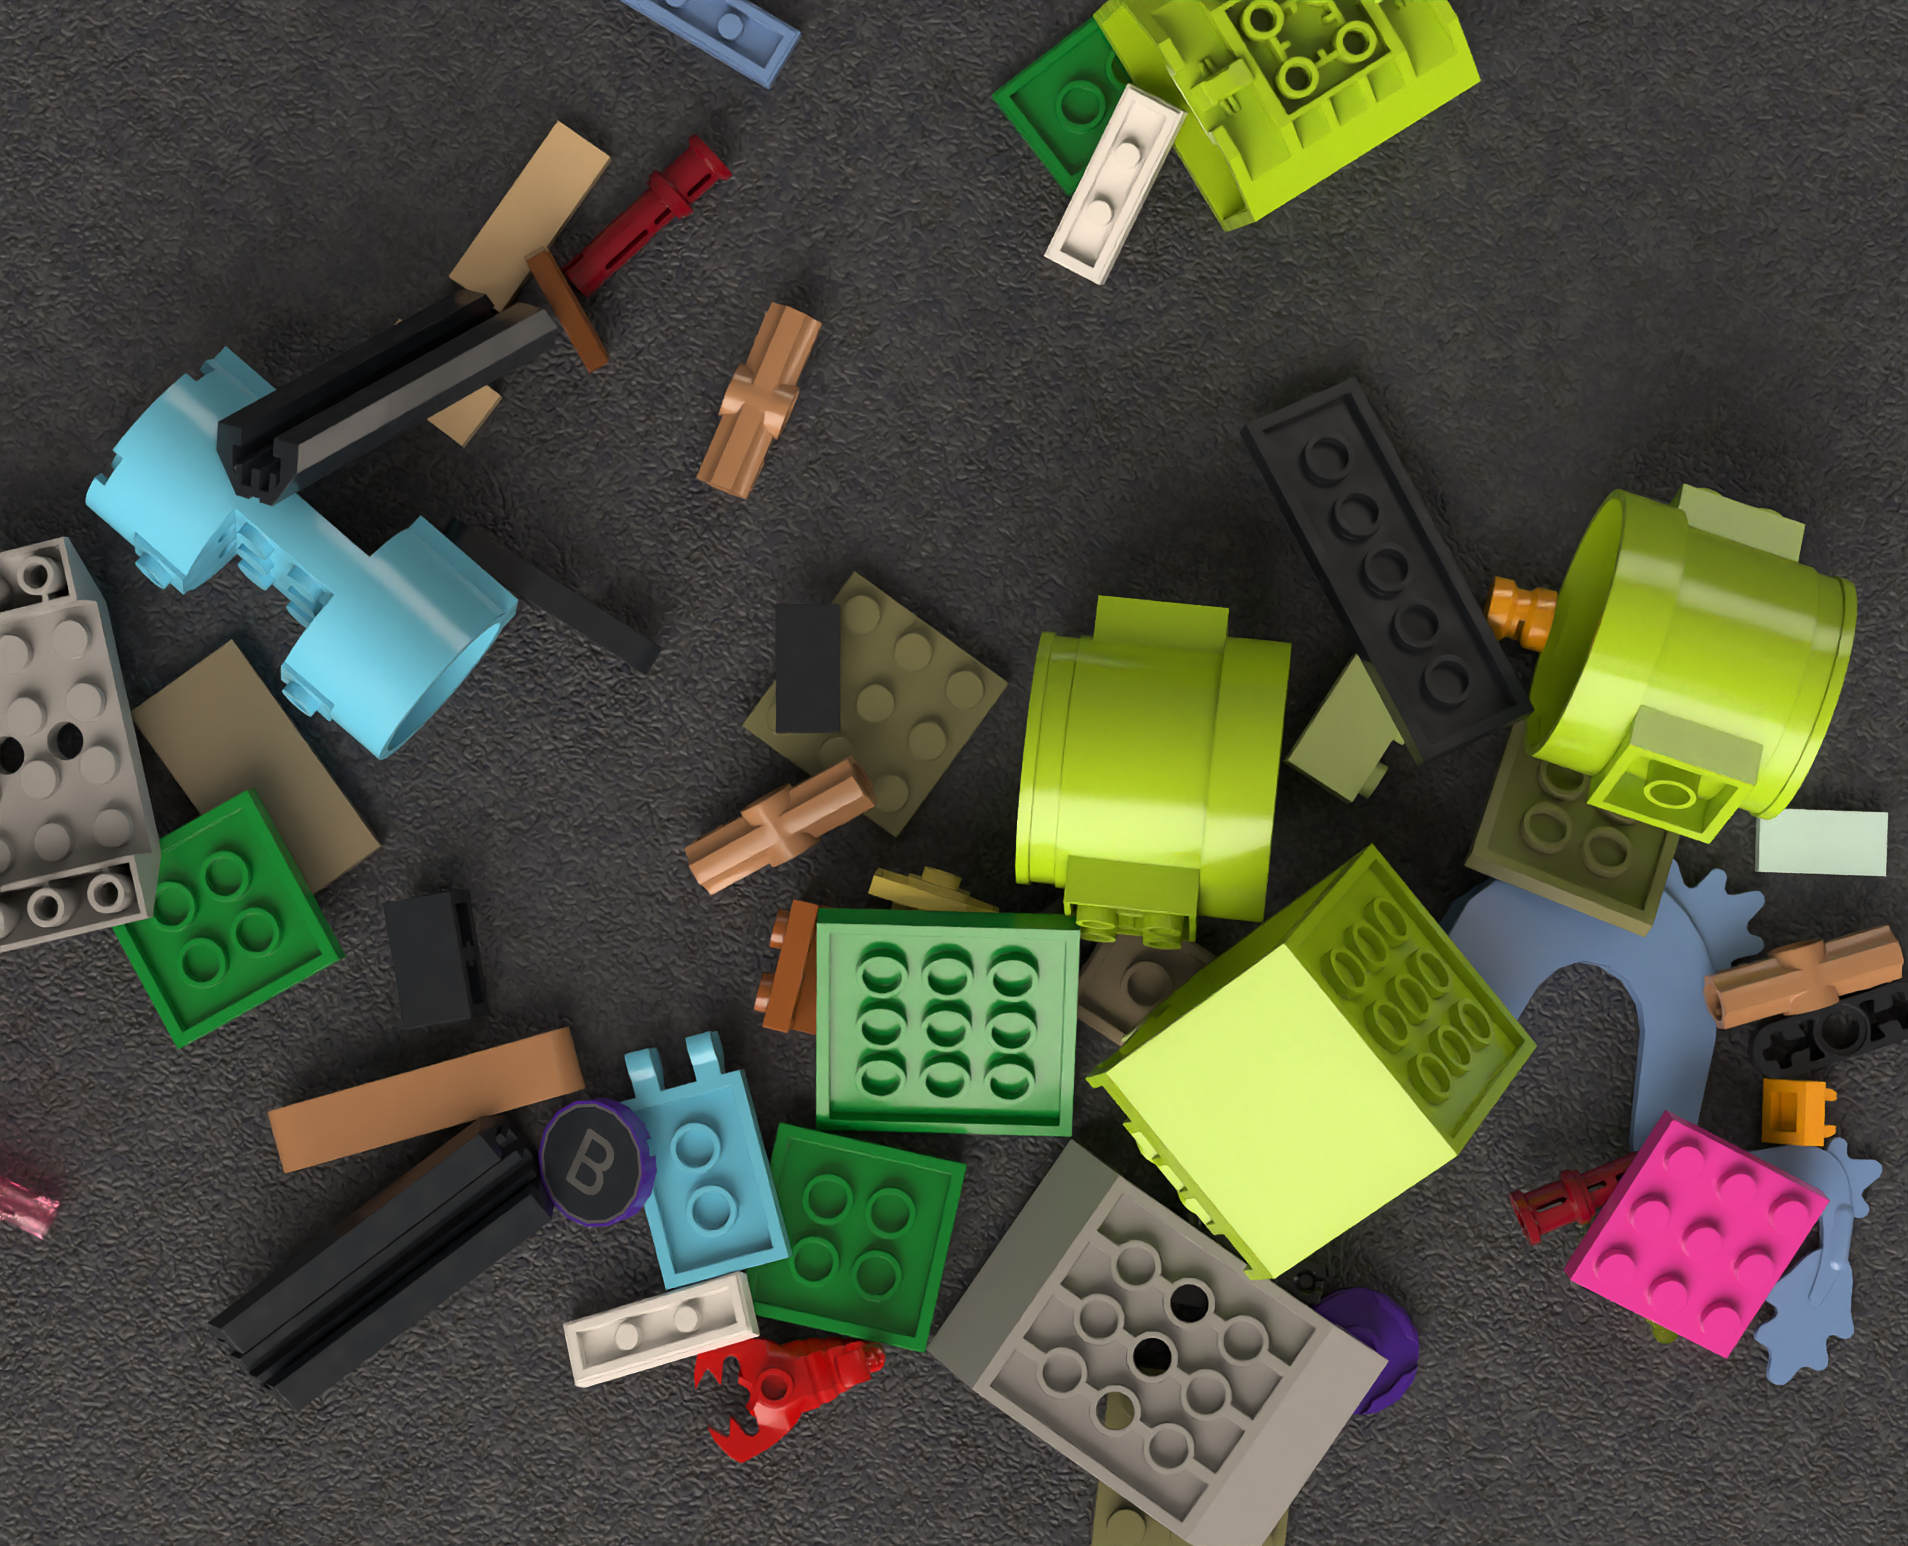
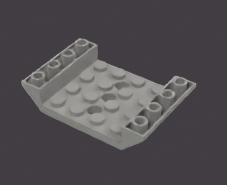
M60 537L0 552V746L7 738L13 737L20 742L24 750L23 764L16 772H7L0 764V953L153 917L162 852L106 600L68 537ZM69 722L76 725L83 735L82 750L73 759L65 757L57 746L58 733Z
M1071 1139L926 1350L976 1393L1191 1545L1262 1546L1389 1360L1338 1324L1330 1322L1272 1280H1250L1243 1272L1247 1265L1245 1261L1127 1180L1121 1172ZM1194 1284L1201 1287L1208 1297V1311L1197 1322L1182 1321L1172 1310V1296L1182 1285ZM1157 1338L1169 1346L1172 1354L1171 1364L1165 1373L1158 1376H1150L1143 1373L1137 1367L1134 1355L1138 1344L1142 1340ZM1121 1392L1132 1400L1134 1418L1126 1428L1111 1429L1100 1420L1098 1404L1105 1394Z

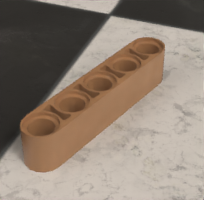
M567 1026L271 1110L267 1114L284 1173H289L476 1120L481 1116L494 1115L584 1089L586 1086L570 1029Z

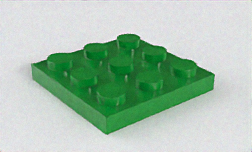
M255 788L245 790L159 839L162 853L153 917L112 927L177 1049L195 1042L347 957Z
M780 1121L770 1161V1170L793 1256L746 1269L745 1274H747L755 1315L925 1353L967 1163Z

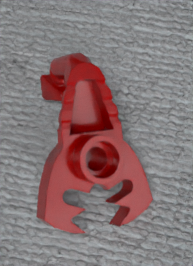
M754 1337L697 1354L694 1369L695 1390L706 1370H710L721 1385L725 1358L728 1356L737 1358L740 1364L738 1384L743 1385L750 1392V1399L745 1406L749 1413L756 1418L759 1430L756 1433H748L733 1414L730 1416V1434H726L709 1424L707 1428L717 1445L730 1458L743 1463L767 1450L784 1437L797 1423L802 1413L819 1408L823 1403H829L837 1398L840 1393L846 1392L856 1384L871 1380L870 1373L877 1372L884 1366L886 1352L884 1347L878 1342H868L853 1337H809L806 1340L797 1339L784 1344H779L763 1337Z

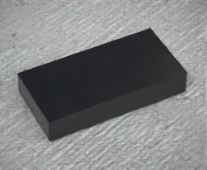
M775 604L776 733H841L840 604Z

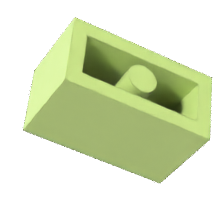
M1357 653L1351 656L1283 761L1345 803H1352L1357 794L1368 799L1388 769L1386 765L1379 761L1392 740L1400 745L1404 744L1398 729Z

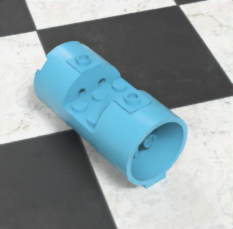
M225 346L214 359L205 361L200 369L204 374L202 378L195 381L187 373L184 374L138 418L113 449L117 454L111 463V467L114 469L109 479L102 473L94 477L88 489L85 503L135 547V553L140 556L135 562L136 566L147 578L162 589H165L171 583L184 595L187 591L195 589L210 579L236 554L242 558L238 563L240 570L261 589L267 590L273 585L290 600L286 605L287 610L306 628L290 651L285 662L281 665V680L287 684L282 690L283 694L304 714L311 717L318 711L329 722L333 719L379 760H383L406 743L466 679L494 643L503 627L516 614L518 599L421 515L408 529L393 536L369 557L296 493L274 506L260 503L259 498L252 497L247 499L237 496L216 450L218 421L276 389Z

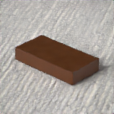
M542 246L524 256L528 267L588 372L591 373L609 363L607 359L610 357L548 247L545 249Z

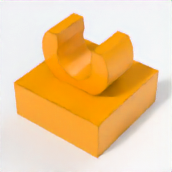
M1763 1078L1761 1142L1798 1146H1824V1138L1836 1133V1126L1824 1124L1825 1101L1837 1100V1093L1832 1089L1826 1088V1082Z

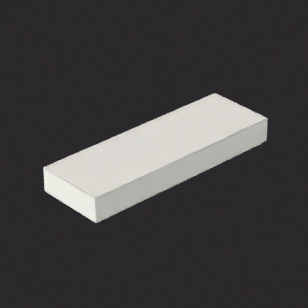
M1132 83L1127 84L1048 246L1045 257L1098 285L1105 284L1188 114L1187 111Z
M741 1271L563 1323L575 1385L582 1388L760 1336L747 1274Z

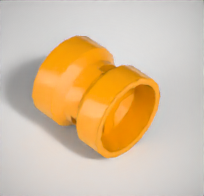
M1494 576L1482 613L1497 641L1505 637L1514 639L1519 642L1522 648L1541 653L1550 633L1558 594L1557 591L1537 587L1532 591L1520 589L1514 580Z

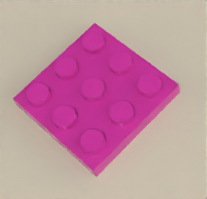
M1665 1110L1563 1270L1571 1281L1727 1359L1830 1200L1822 1190Z

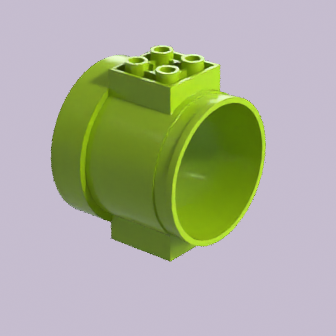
M1684 483L1669 505L1622 489L1614 490L1606 497L1589 523L1560 587L1550 633L1543 651L1538 653L1530 684L1528 698L1535 711L1528 718L1524 719L1523 745L1526 754L1592 776L1587 804L1707 844L1711 843L1738 808L1747 810L1752 816L1763 820L1776 818L1793 799L1808 774L1823 742L1839 699L1851 656L1856 629L1857 593L1854 583L1840 576H1827L1818 573L1813 567L1798 563L1805 524L1785 518L1774 510L1756 508L1723 497L1712 489L1696 488Z
M1098 595L1094 636L1082 635L1081 638L1057 636L1056 632L1043 631L1038 645L1033 673L1023 752L1016 836V883L1031 885L1032 882L1055 884L1056 888L1065 889L1063 899L1065 916L1072 917V915H1077L1076 924L1080 925V938L1094 942H1115L1117 934L1142 936V943L1149 947L1179 949L1181 948L1182 941L1196 942L1198 916L1263 923L1292 643L1229 637V608Z

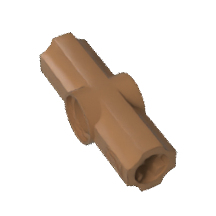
M775 302L771 303L769 310L765 313L758 335L754 339V345L746 363L741 362L728 386L719 411L722 419L696 476L698 480L730 495L745 500L748 499L764 466L765 458L773 439L778 440L792 413L800 391V387L797 384L822 328L821 322L791 307Z
M850 755L793 787L788 783L767 793L740 811L742 815L695 838L693 842L684 848L689 861V867L698 883L707 889L710 895H713L769 863L772 867H776L798 856L821 840V835L837 826L848 823L862 813H866L878 803V800L874 793L873 784L863 766L858 764L853 756Z
M1878 925L1826 941L1822 938L1788 944L1768 951V958L1715 971L1704 976L1703 995L1708 1013L1713 1017L1717 1028L1728 1029L1779 1013L1795 1015L1822 1009L1840 1001L1839 996L1873 988L1882 983H1890L1892 980L1902 978L1904 959L1899 941L1892 934L1889 925Z

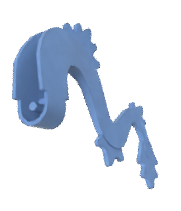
M1673 859L1653 927L1645 937L1491 876L1452 901L1439 926L1516 1020L1520 1017L1537 987L1558 968L1577 962L1595 965L1622 981L1636 1004L1640 1030L1629 1134L1631 1153L1641 1149L1665 1110L1697 1125L1713 1055L1717 1027L1713 1017L1708 1013L1703 995L1704 976L1715 971L1731 968V962L1737 958L1755 955L1762 951L1764 948L1763 940L1761 937L1750 934L1747 930L1748 921L1763 907L1765 898L1760 891H1749L1736 895L1727 894L1725 891L1727 875L1724 870L1718 868L1708 871L1694 887L1688 888L1683 882L1678 863ZM1840 1137L1831 1138L1826 1143L1824 1150L1816 1146L1784 1144L1747 1151L1822 1190L1830 1200L1818 1218L1820 1226L1819 1248L1809 1251L1779 1278L1765 1301L1774 1306L1775 1313L1770 1319L1759 1324L1753 1331L1754 1339L1764 1345L1769 1352L1766 1376L1773 1384H1786L1802 1367H1809L1817 1371L1824 1370L1828 1366L1827 1338L1835 1335L1839 1338L1847 1339L1854 1334L1851 1315L1853 1277L1852 1268L1848 1261L1854 1217L1864 1218L1868 1215L1869 1205L1863 1199L1862 1193L1865 1188L1880 1177L1882 1165L1872 1159L1849 1158L1847 1155L1848 1143Z

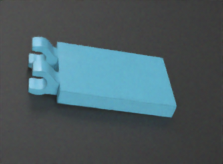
M708 1031L685 1038L697 1081L667 1090L664 1087L663 1067L657 1048H646L624 1054L636 1098L619 1103L628 1106L645 1123L651 1139L646 1140L650 1156L656 1155L657 1173L651 1196L644 1204L666 1290L793 1256L745 1070L725 1072L724 1053L718 1031Z

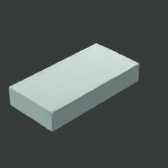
M1784 809L1772 820H1763L1756 817L1755 872L1886 876L1888 812Z

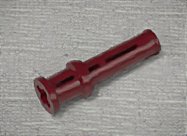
M696 133L688 138L689 147L662 172L654 170L648 175L650 179L646 184L649 187L636 201L593 238L579 254H576L567 264L560 268L587 298L592 296V293L607 278L622 267L675 216L680 220L682 217L685 216L687 218L693 213L692 204L719 179L727 181L733 175Z
M1639 1150L1581 1174L1577 1169H1565L1559 1172L1558 1180L1526 1193L1521 1192L1519 1189L1509 1192L1511 1205L1528 1243L1531 1246L1541 1242V1235L1577 1221L1580 1225L1591 1222V1218L1596 1217L1595 1210L1605 1205L1618 1185L1619 1181L1616 1178L1625 1174ZM1599 1185L1603 1186L1600 1189H1597L1590 1193L1588 1192V1190L1591 1188H1594ZM1562 1202V1204L1547 1209L1543 1212H1538V1210L1546 1208L1555 1203Z

